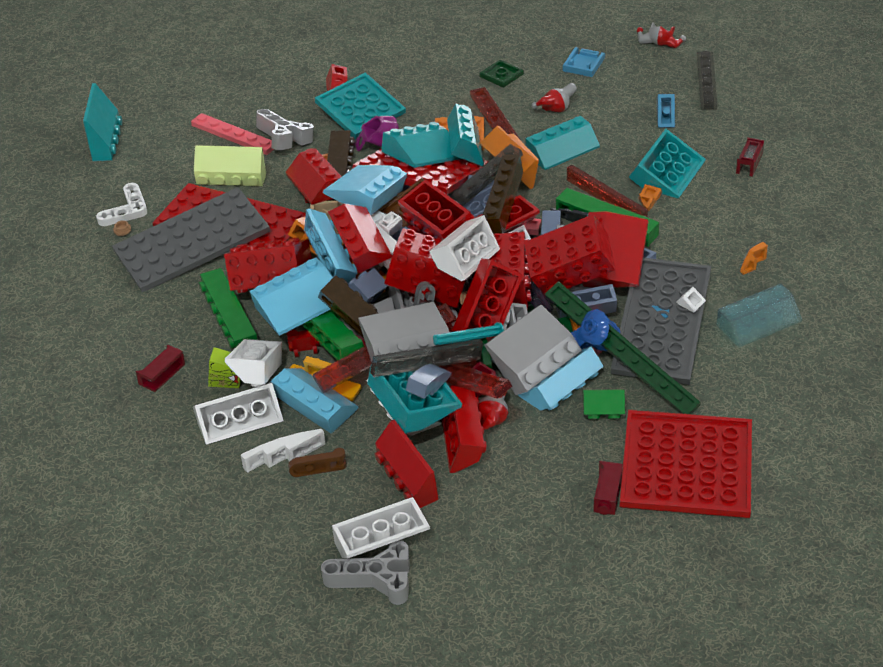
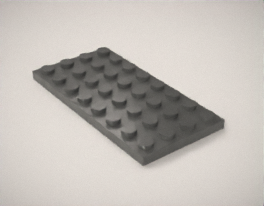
M237 187L113 245L112 248L141 292H144L229 252L230 248L248 243L270 232V226Z
M643 258L639 286L629 288L620 334L680 384L690 385L705 302L693 313L677 304L676 301L692 287L706 300L711 266ZM652 306H658L662 310L656 311ZM661 314H666L668 317L665 319ZM616 357L613 358L611 374L639 378Z

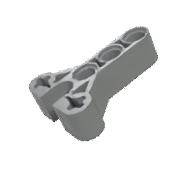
M257 110L256 127L272 137V149L284 150L292 148V141L300 145L313 142V124L287 121L270 110Z
M399 540L392 542L387 550L374 558L328 559L321 565L323 584L328 588L374 587L388 596L391 603L403 604L408 600L409 594L408 573L410 560L408 545L406 542Z

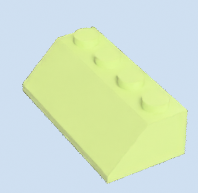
M196 145L194 158L196 184L263 186L266 176L263 148Z

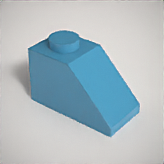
M658 94V128L675 127V94Z

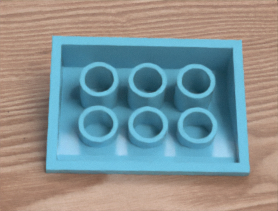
M357 165L324 189L323 193L343 204L366 207L370 215H372L402 191L407 173L399 167L388 165Z
M314 258L273 278L263 285L257 286L249 292L256 310L280 336L330 310L318 298L320 290L332 279V276L326 267L317 258Z

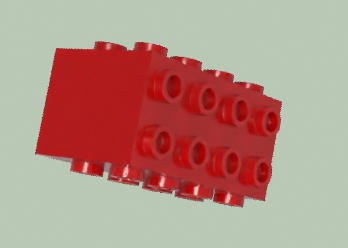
M426 179L398 201L403 212L402 217L409 225L407 226L408 229L423 235H430L441 241L463 223L475 218L469 210Z
M594 214L524 242L530 278L544 295L558 281L569 289L615 270L609 236Z
M403 228L395 245L384 284L415 294L417 285L427 281L435 288L434 301L457 308L466 279L460 281L437 268L430 250L438 245L441 240L435 239L430 235L417 233L412 229ZM427 287L424 291L422 290L424 297L426 292L430 291Z
M525 232L495 233L493 235L500 250L489 259L523 274L512 303L525 304L528 309V302L532 301L531 290L528 289H532L531 278H529L524 242L529 239L525 238Z
M299 237L283 242L282 240H274L267 244L265 242H257L250 246L248 244H240L237 247L230 248V252L224 254L230 291L237 290V293L247 292L251 288L255 289L257 286L263 285L312 259L309 239H299Z

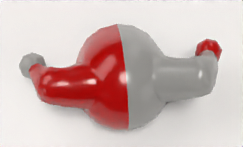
M653 22L649 32L643 34L642 27L637 28L638 41L641 44L654 43L659 46L666 45L671 48H677L682 42L686 41V37L682 35L680 39L676 40L673 37L675 27H671L667 31L662 26L656 27Z
M570 83L561 89H551L539 101L533 102L532 108L536 109L538 106H542V109L546 111L564 112L569 106L570 96L576 92L577 87L575 84Z
M498 382L497 386H491L489 390H492L491 394L481 398L478 402V411L481 412L480 423L484 427V431L495 425L502 424L508 416V406L504 401L506 385L503 382Z

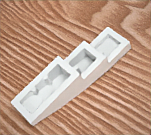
M317 429L300 432L259 445L241 454L243 468L248 473L264 463L270 468L285 459L290 461L293 458L305 456L325 445L324 431Z

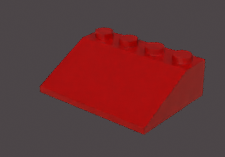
M607 211L589 212L588 216L594 214L609 236L615 270L606 275L591 279L588 282H583L582 285L588 288L613 284V287H638L648 219Z

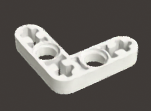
M128 183L123 187L127 205L104 210L96 215L99 225L108 226L118 221H128L147 214L146 204L138 184Z

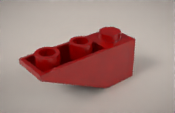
M331 64L326 77L327 91L347 82V67Z

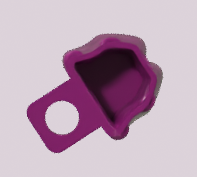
M376 116L364 123L361 127L362 131L355 142L357 151H361L366 141L382 147L383 132L399 129L396 118L394 116Z

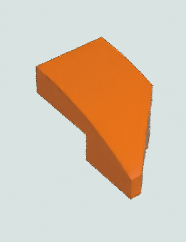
M645 184L639 194V200L645 210L649 211L662 194V189Z
M764 242L757 244L749 250L740 270L743 275L756 270L757 263L766 259L768 245Z

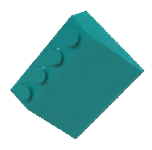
M92 83L83 119L92 161L112 160L113 155L116 154V144H118V135H120L122 116H119L118 109L97 84Z
M439 123L418 124L416 127L405 126L404 129H391L390 131L383 132L381 152L414 168L462 159L451 154L449 132L446 128L440 126Z
M665 129L630 174L629 178L642 188H644L645 184L661 188L664 195L679 198L706 159L669 130Z
M424 355L371 364L367 384L404 433L423 430L462 407L461 401L446 382L433 395L428 394L425 399L406 391L408 378L419 368L431 364Z

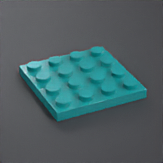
M366 72L315 97V103L344 130H351V136L354 139L358 138L362 131V125L376 116H394L397 118L406 113V108Z

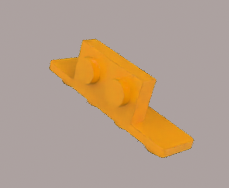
M306 356L303 361L304 367L292 364L290 367L305 370L350 401H354L361 390V384L344 379L342 366Z

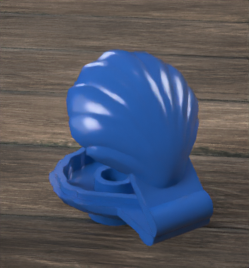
M594 309L587 312L581 327L571 332L581 350L592 346L594 349L607 351L601 344L608 336L609 325L619 333L620 329L603 311Z

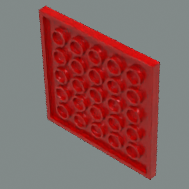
M382 149L353 164V168L357 165L399 167L407 173L404 185L412 186L420 178H423L447 195L467 183L469 175L478 176L490 166V162L485 161L483 158V166L465 159H458L414 168L381 152Z
M628 410L620 507L750 518L752 419Z

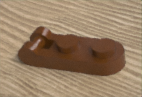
M336 448L333 452L293 458L288 463L289 473L293 477H301L343 470L347 467L345 450L343 448Z

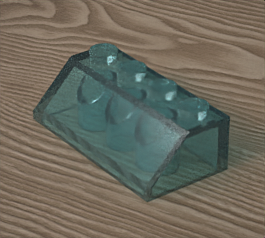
M780 283L719 308L716 326L740 348L802 322V317L793 294Z

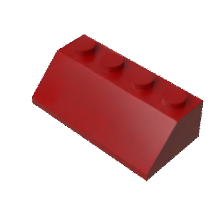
M316 148L300 152L286 171V176L311 205L333 199L325 195L323 190L342 177Z
M521 195L516 196L504 233H508L533 220L540 213V210Z
M342 204L328 211L358 273L392 258L389 248L366 207Z
M481 258L452 331L493 326L496 322H500L503 325L523 274L493 260ZM496 336L487 337L486 339L489 342Z
M451 386L450 389L461 401L462 407L445 416L441 421L449 472L456 473L479 462L482 453L486 451V441L483 440L484 427L480 423L479 400L475 395L474 388Z
M395 419L390 421L375 443L377 452L374 454L379 464L383 463L387 476L393 477L398 491L402 490L404 492L405 500L413 497L419 508L439 500L434 471Z

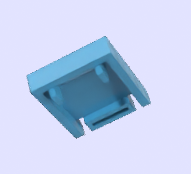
M575 47L563 64V71L593 77L605 59V53L601 52L599 55L598 51L581 49L580 54H578L579 48Z

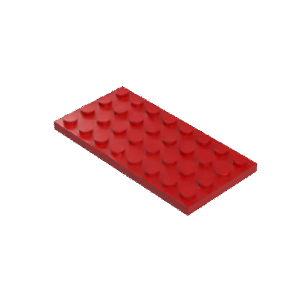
M188 183L152 222L153 226L226 192ZM247 198L270 226V232L245 244L250 246L257 242H265L267 244L274 240L288 241V239L292 238L288 233L295 220L305 217L306 213Z

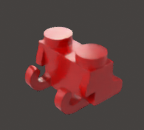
M307 329L299 332L297 330L287 332L289 351H294L295 358L299 357L298 352L312 349L314 354H318L317 346H320V343Z

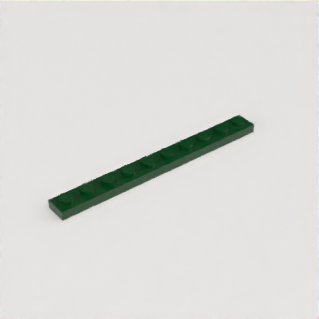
M559 281L545 293V297L580 327L587 312L592 310ZM609 325L608 336L601 344L607 351L679 413L692 414L701 405L697 398Z

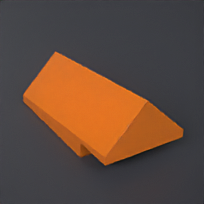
M496 126L480 144L499 162H501L503 155H520L523 167L521 182L529 189H533L539 159L514 133L507 134L500 126Z

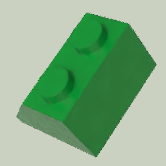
M582 390L583 414L588 415V419L600 418V414H608V418H620V414H625V390Z

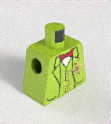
M213 348L209 360L208 387H240L242 380L225 363V358L231 352Z

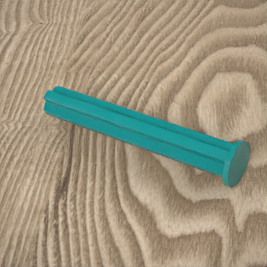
M496 322L493 326L436 334L433 336L434 345H444L493 337L503 332L504 327L502 323Z

